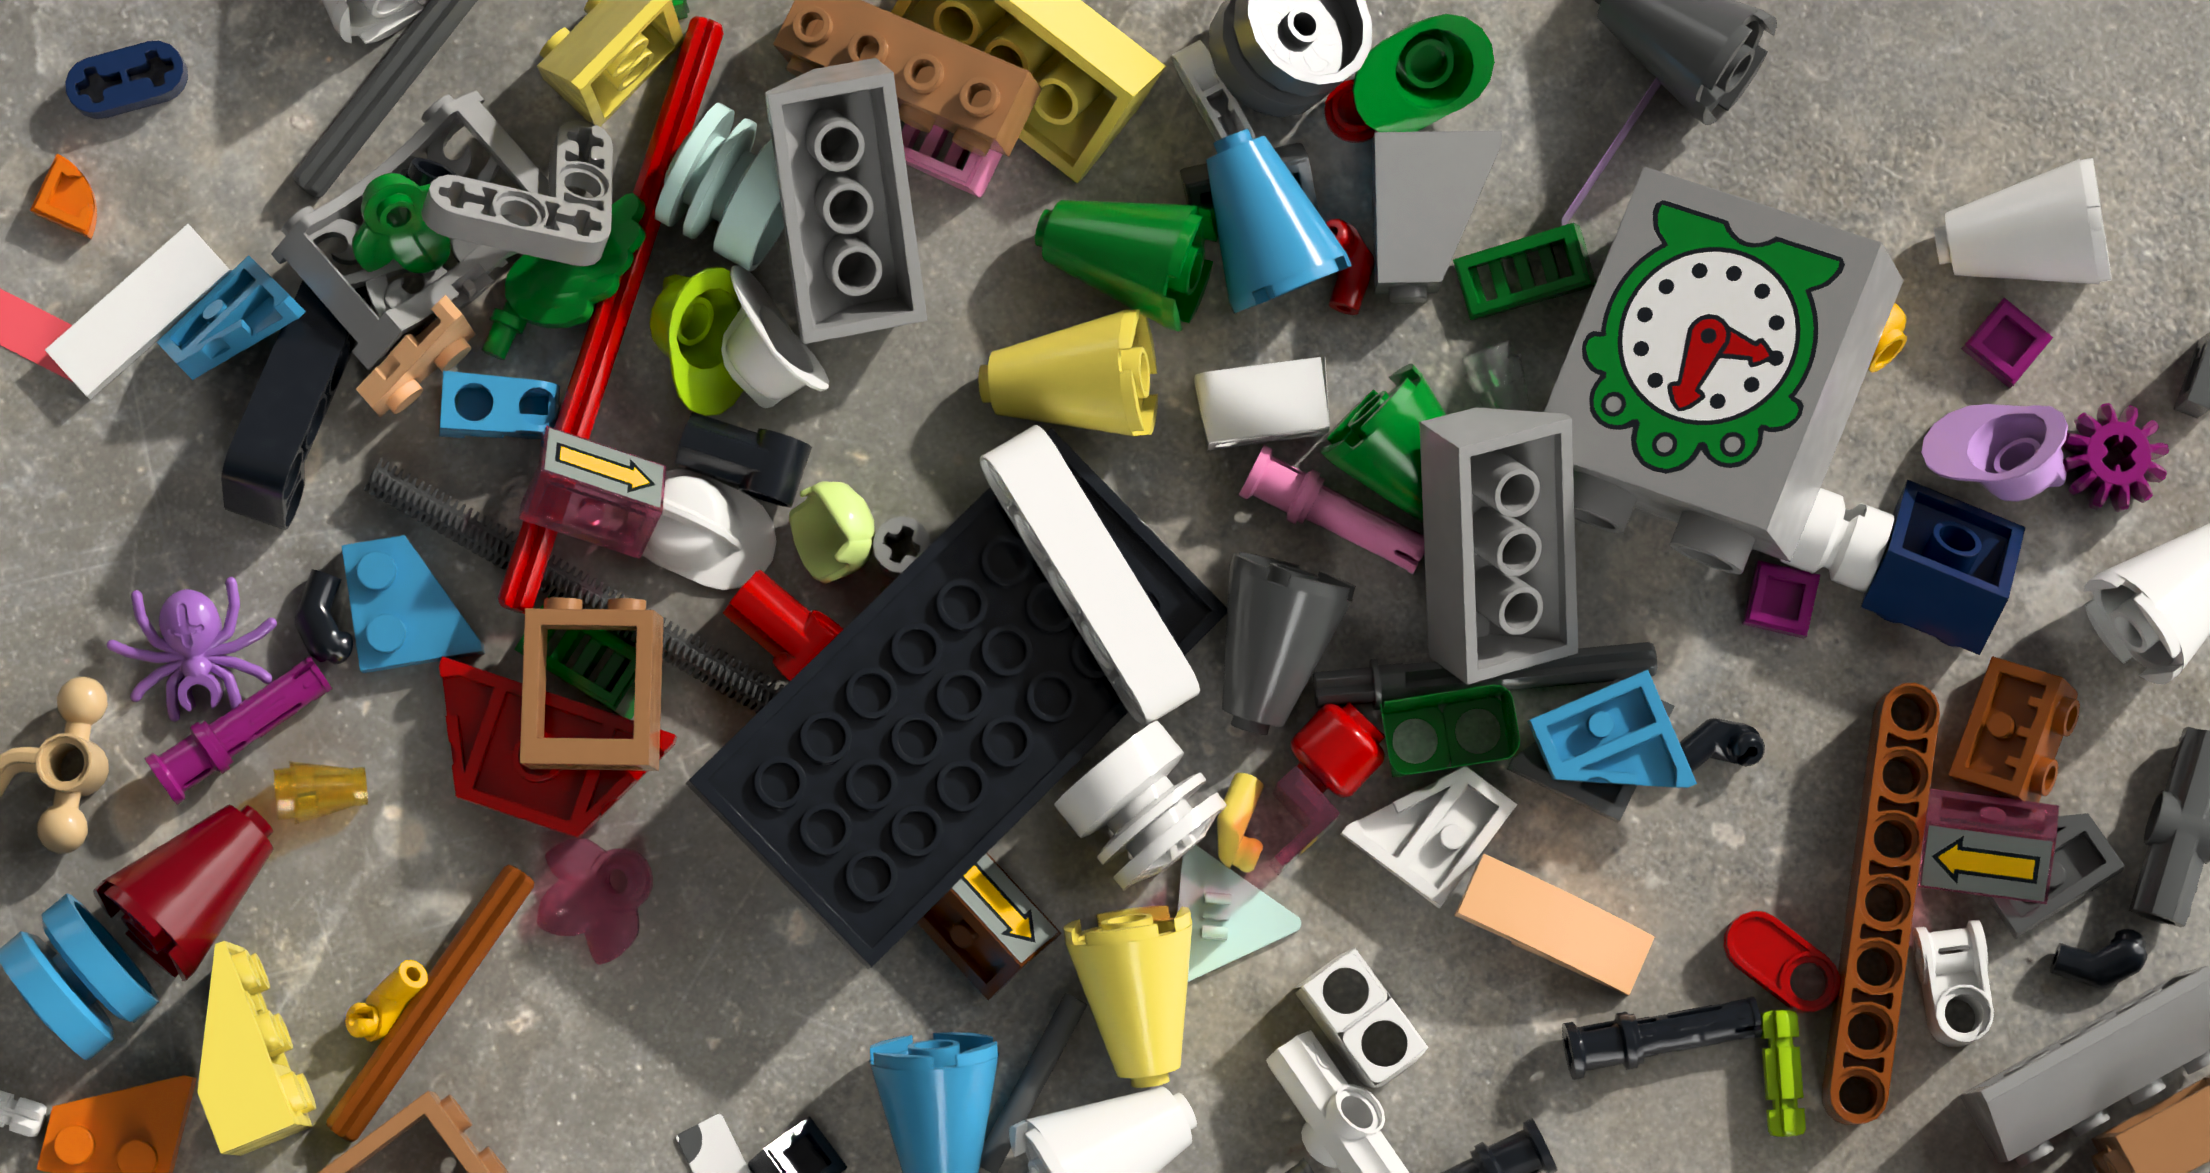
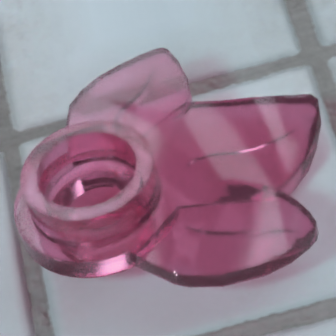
M584 838L568 839L559 843L545 854L549 868L559 880L547 890L541 899L537 914V924L542 930L558 936H576L584 933L589 951L595 963L601 965L611 962L621 956L633 944L639 934L638 907L648 899L653 887L651 867L640 853L629 848H614L606 851L591 840ZM615 869L623 871L627 876L628 885L624 892L616 891L611 885L610 876Z

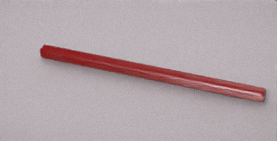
M695 16L690 20L633 191L634 194L645 202V213L639 224L645 229L646 238L642 245L633 253L634 261L630 268L620 276V286L617 292L612 297L595 304L554 430L589 441L661 224L660 221L655 219V209L664 187V178L678 148L693 128L724 35L722 25L712 19ZM546 454L498 595L500 605L516 613L525 614V608H533L575 483V479L545 470Z

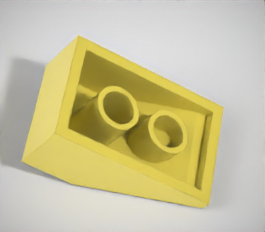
M588 0L584 7L587 15L571 32L566 27L560 29L541 49L540 56L544 59L537 67L543 80L588 122L601 127L683 43L684 37L672 0Z

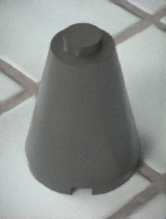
M1595 0L1600 5L1597 14L1598 19L1655 78L1657 77V80L1694 118L1705 125H1712L1717 121L1711 113L1717 105L1729 111L1745 92L1768 51L1758 46L1763 31L1765 30L1774 36L1777 28V20L1774 16L1762 9L1736 0Z
M1246 552L1233 554L1231 564L1229 565L1222 710L1233 715L1232 726L1260 735H1268L1270 726H1284L1352 603L1355 585L1319 572L1317 576L1298 569L1299 565Z

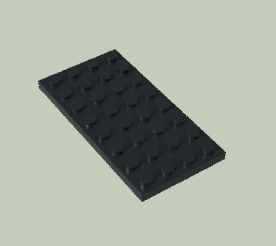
M1050 428L1046 432L1058 449L1185 656L1227 614V607L1075 451ZM990 487L685 784L867 969H870L1128 713V710L1120 700Z

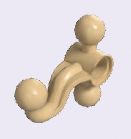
M87 676L75 677L61 687L58 693L57 707L61 717L66 721L64 733L56 734L46 739L39 748L17 747L0 754V798L12 778L20 772L37 773L40 780L48 787L55 789L53 806L47 808L41 814L37 823V833L42 845L49 851L57 854L70 853L84 843L88 834V827L84 814L79 810L80 797L88 796L98 791L105 783L109 773L108 759L104 750L96 743L89 741L92 724L100 720L107 709V694L97 680ZM80 749L84 757L82 772L77 778L65 781L61 774L62 760L68 752Z

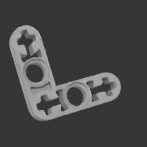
M571 120L562 124L549 155L548 196L462 176H439L431 182L421 211L423 221L437 234L448 238L570 265H593L601 259L611 232L613 144L611 137L604 129L588 121ZM579 151L583 152L587 162L577 161ZM566 187H577L586 190L594 198L578 196ZM502 215H514L522 218L531 226L526 227L510 223Z

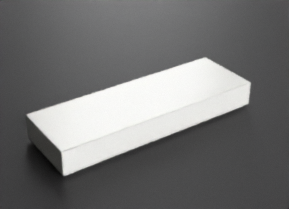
M187 224L48 346L45 351L86 397L91 400L167 333L218 285L231 270L194 229Z

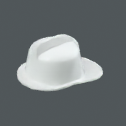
M734 265L731 268L730 275L734 290L742 307L723 334L721 347L724 366L732 379L763 408L773 407L783 398L790 396L806 385L820 392L829 388V379L815 355L793 333L760 282L745 268Z
M683 469L664 471L660 508L632 499L627 516L630 538L641 555L662 568L706 587L723 591L741 588L756 571L762 570L765 572L773 561L777 540L773 521L763 505L749 495L699 473Z

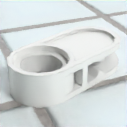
M1198 40L1172 54L1171 58L1174 67L1215 142L1245 129H1249L1252 139H1256L1252 127L1236 98L1232 96L1216 74L1210 52L1202 41Z

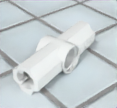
M1311 1030L1296 1035L1292 1040L1277 1048L1267 1058L1268 1067L1306 1121L1301 1132L1302 1141L1306 1150L1316 1161L1327 1167L1338 1168L1341 1173H1409L1380 1131L1385 1122L1384 1110L1380 1102L1365 1088L1346 1082Z

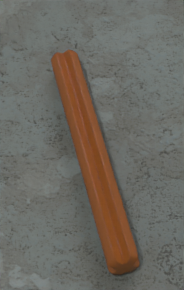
M508 864L503 867L428 974L426 985L407 1004L388 1034H386L327 1118L326 1125L331 1131L346 1141L354 1142L359 1138L534 888V881L530 876L513 865Z

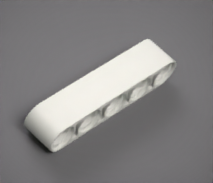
M1033 425L982 455L979 460L980 466L988 484L1134 720L1141 726L1146 727L1197 696L1200 688L1191 666L1047 433L1038 425Z

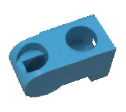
M443 371L439 437L465 438V436L503 438L504 436L525 439H548L549 428L554 429L559 415L560 386L541 380Z

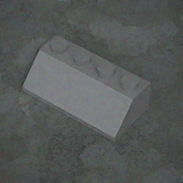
M877 58L813 69L765 92L801 342L808 344L928 321L894 72Z
M1475 407L1419 422L1429 657L1468 685L1578 654L1572 418L1562 413Z
M2209 966L2183 971L1960 1094L1963 1103L1997 1163L2016 1159L2020 1168L2052 1152L2054 1147L2049 1139L2063 1131L2072 1128L2077 1137L2108 1121L2110 1116L2105 1108L2126 1096L2133 1106L2166 1088L2161 1077L2182 1065L2187 1074L2194 1073L2209 1065Z

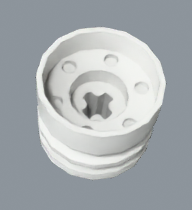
M1158 720L1149 724L1119 746L1054 803V807L1080 838L1091 835L1106 825L1115 834L1097 856V859L1103 866L1125 850H1128L1133 856V859L1113 877L1123 891L1136 882L1159 875L1179 860L1206 836L1215 817L1227 806L1218 793L1213 794L1194 809L1188 804L1186 800L1206 782L1205 777L1201 773L1192 775L1175 786L1166 776L1178 764L1184 752Z

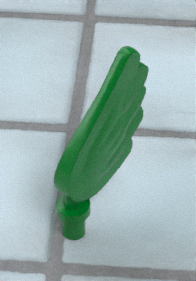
M629 193L612 204L611 232L601 259L593 265L576 266L525 254L521 256L507 274L505 304L502 310L498 308L493 309L489 318L493 325L481 350L492 357L505 360L516 334H523L527 323L551 329L569 328L585 323L594 311V304L612 297L617 292L620 286V276L630 268L634 261L633 253L642 245L646 238L645 229L639 224L645 213V202L636 194Z

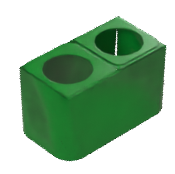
M1487 685L1384 702L1383 710L1381 707L1392 778L1512 759L1520 745L1513 697L1506 688L1500 685ZM1447 704L1444 707L1442 713V711L1438 708V705ZM1472 709L1489 711L1496 717L1500 725V738L1497 744L1490 751L1481 754L1471 753L1462 748L1455 734L1459 718L1465 712ZM1409 719H1421L1434 728L1438 744L1435 753L1430 759L1414 764L1402 760L1396 754L1393 747V734L1402 722ZM1450 760H1451V766H1452V767L1446 768V767L1449 765Z

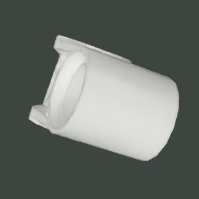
M1980 920L1968 921L1966 928L1928 932L1924 926L1915 927L1913 929V953L1917 975L1922 986L1929 1031L1938 1042L1948 1047H1962L1971 1044L1989 1031L1994 1017L1988 978L1987 944ZM1962 950V952L1943 955L1938 953L1945 951ZM1950 1000H1962L1973 1009L1975 1024L1970 1032H1958L1947 1023L1945 1008Z

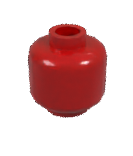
M1350 702L1343 708L1332 703L1325 704L1291 740V751L1299 761L1292 772L1318 797L1327 789L1339 797H1350L1382 765L1385 754L1379 743L1385 738V735Z

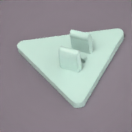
M1197 845L1182 856L1177 913L1181 906L1188 907L1193 922L1188 982L1287 937L1300 929L1301 920L1298 916L1227 868Z

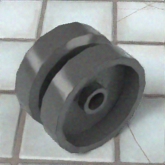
M1225 0L1220 5L1210 24L1209 51L1216 74L1236 99L1256 112L1278 118L1300 115L1324 99L1337 86L1361 69L1371 50L1373 23L1365 0Z

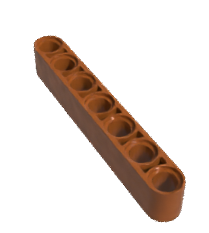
M1903 683L1885 693L1876 703L1872 717L1838 967L1840 990L1833 1003L1821 1092L1822 1104L1826 1113L1833 1120L1844 1125L1865 1124L1877 1119L1885 1110L1889 1097L1940 718L1939 703L1935 695L1927 687L1917 683ZM1897 698L1912 700L1918 706L1921 712V722L1915 731L1901 729L1894 723L1891 716V708ZM1888 761L1904 763L1910 769L1913 783L1907 794H1897L1886 787L1882 772ZM1880 824H1890L1901 831L1904 837V848L1897 858L1886 857L1877 850L1874 844V834ZM1872 887L1887 889L1894 897L1896 909L1893 917L1887 922L1874 919L1866 909L1865 899ZM1865 950L1879 953L1887 964L1886 977L1878 986L1865 983L1857 972L1856 963L1859 956ZM1856 1014L1870 1016L1878 1027L1879 1036L1871 1049L1863 1050L1856 1047L1848 1036L1850 1020ZM1850 1077L1863 1081L1870 1092L1869 1104L1859 1114L1848 1112L1839 1100L1841 1085Z

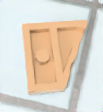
M446 295L431 309L438 318L416 337L412 334L406 335L389 353L387 358L356 388L358 393L379 417L384 415L389 409L394 414L406 409L423 392V388L419 384L437 368L442 372L450 370L470 352L472 347L467 342L476 334L461 311Z

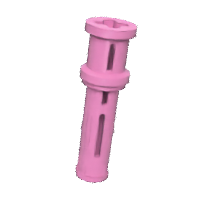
M1263 445L1238 496L1246 500L1254 496L1286 512L1287 521L1296 524V522L1303 524L1306 519L1406 569L1410 574L1415 572L1418 562L1425 553L1424 535L1324 486L1325 479L1320 477V472L1312 469L1305 473L1272 456L1273 449Z

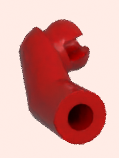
M1331 219L1325 223L1346 251L1352 266L1336 273L1338 277L1329 306L1343 314L1358 315L1374 268V257L1360 233L1352 224L1341 219Z

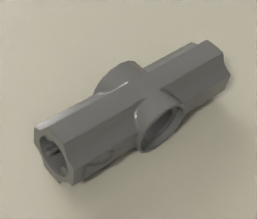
M2192 727L2183 729L2179 738L2178 748L2172 760L2165 791L2161 790L2152 806L2144 834V844L2148 845L2129 908V911L2143 918L2180 928L2186 925L2187 919L2190 916L2191 905L2197 892V885L2203 865L2210 862V731Z

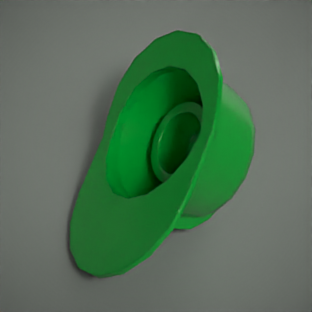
M1442 14L1412 22L1396 34L1382 40L1368 53L1361 69L1355 73L1352 88L1355 109L1364 123L1377 132L1419 131L1443 117L1464 108L1479 98L1492 76L1495 63L1492 43L1479 25L1464 16Z

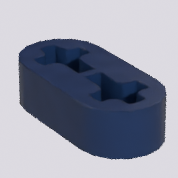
M159 40L147 41L88 57L77 62L68 72L65 81L66 94L70 102L84 116L93 119L109 118L168 102L176 98L185 89L188 80V67L180 53L170 44ZM160 57L165 65H173L174 70L164 74L165 84L161 86H155L150 78H141L133 81L131 76L151 70L150 59ZM98 73L104 82L122 79V84L107 87L103 90L104 100L99 103H94L88 94L81 95L80 90L90 86L89 76Z

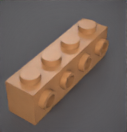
M794 0L773 43L776 49L788 61L786 70L796 77L817 68L877 58L894 72L901 121L928 133L931 132L933 125L954 133L952 137L954 143L980 156H986L989 149L1008 157L1010 156L1042 90L1028 70L862 0Z

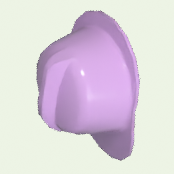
M1971 405L1950 412L1934 423L1924 437L1921 453L1927 467L1938 476L1957 481L1979 482L1999 499L2017 502L2030 499L2043 492L2046 488L2064 485L2067 473L2063 464L2061 447L2066 441L2068 424L2063 413L2052 406Z

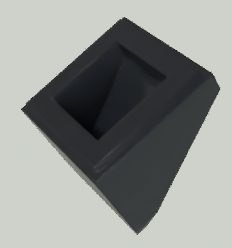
M810 1116L769 1144L748 1162L752 1173H842L848 1168Z

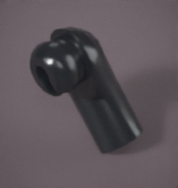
M311 569L295 615V626L310 656L319 662L328 660L333 664H341L349 658L353 649L352 636L350 633L342 632L338 629L330 613L342 580L333 575Z
M1717 718L1706 720L1679 742L1692 772L1709 758L1745 767L1753 766L1763 758L1765 753L1764 741L1754 727L1745 723Z
M2121 929L2115 933V938L2111 940L2109 945L2095 953L2059 943L2052 959L2050 973L2098 989H2108L2138 973L2145 965L2148 956L2145 950V938L2141 933L2133 929Z

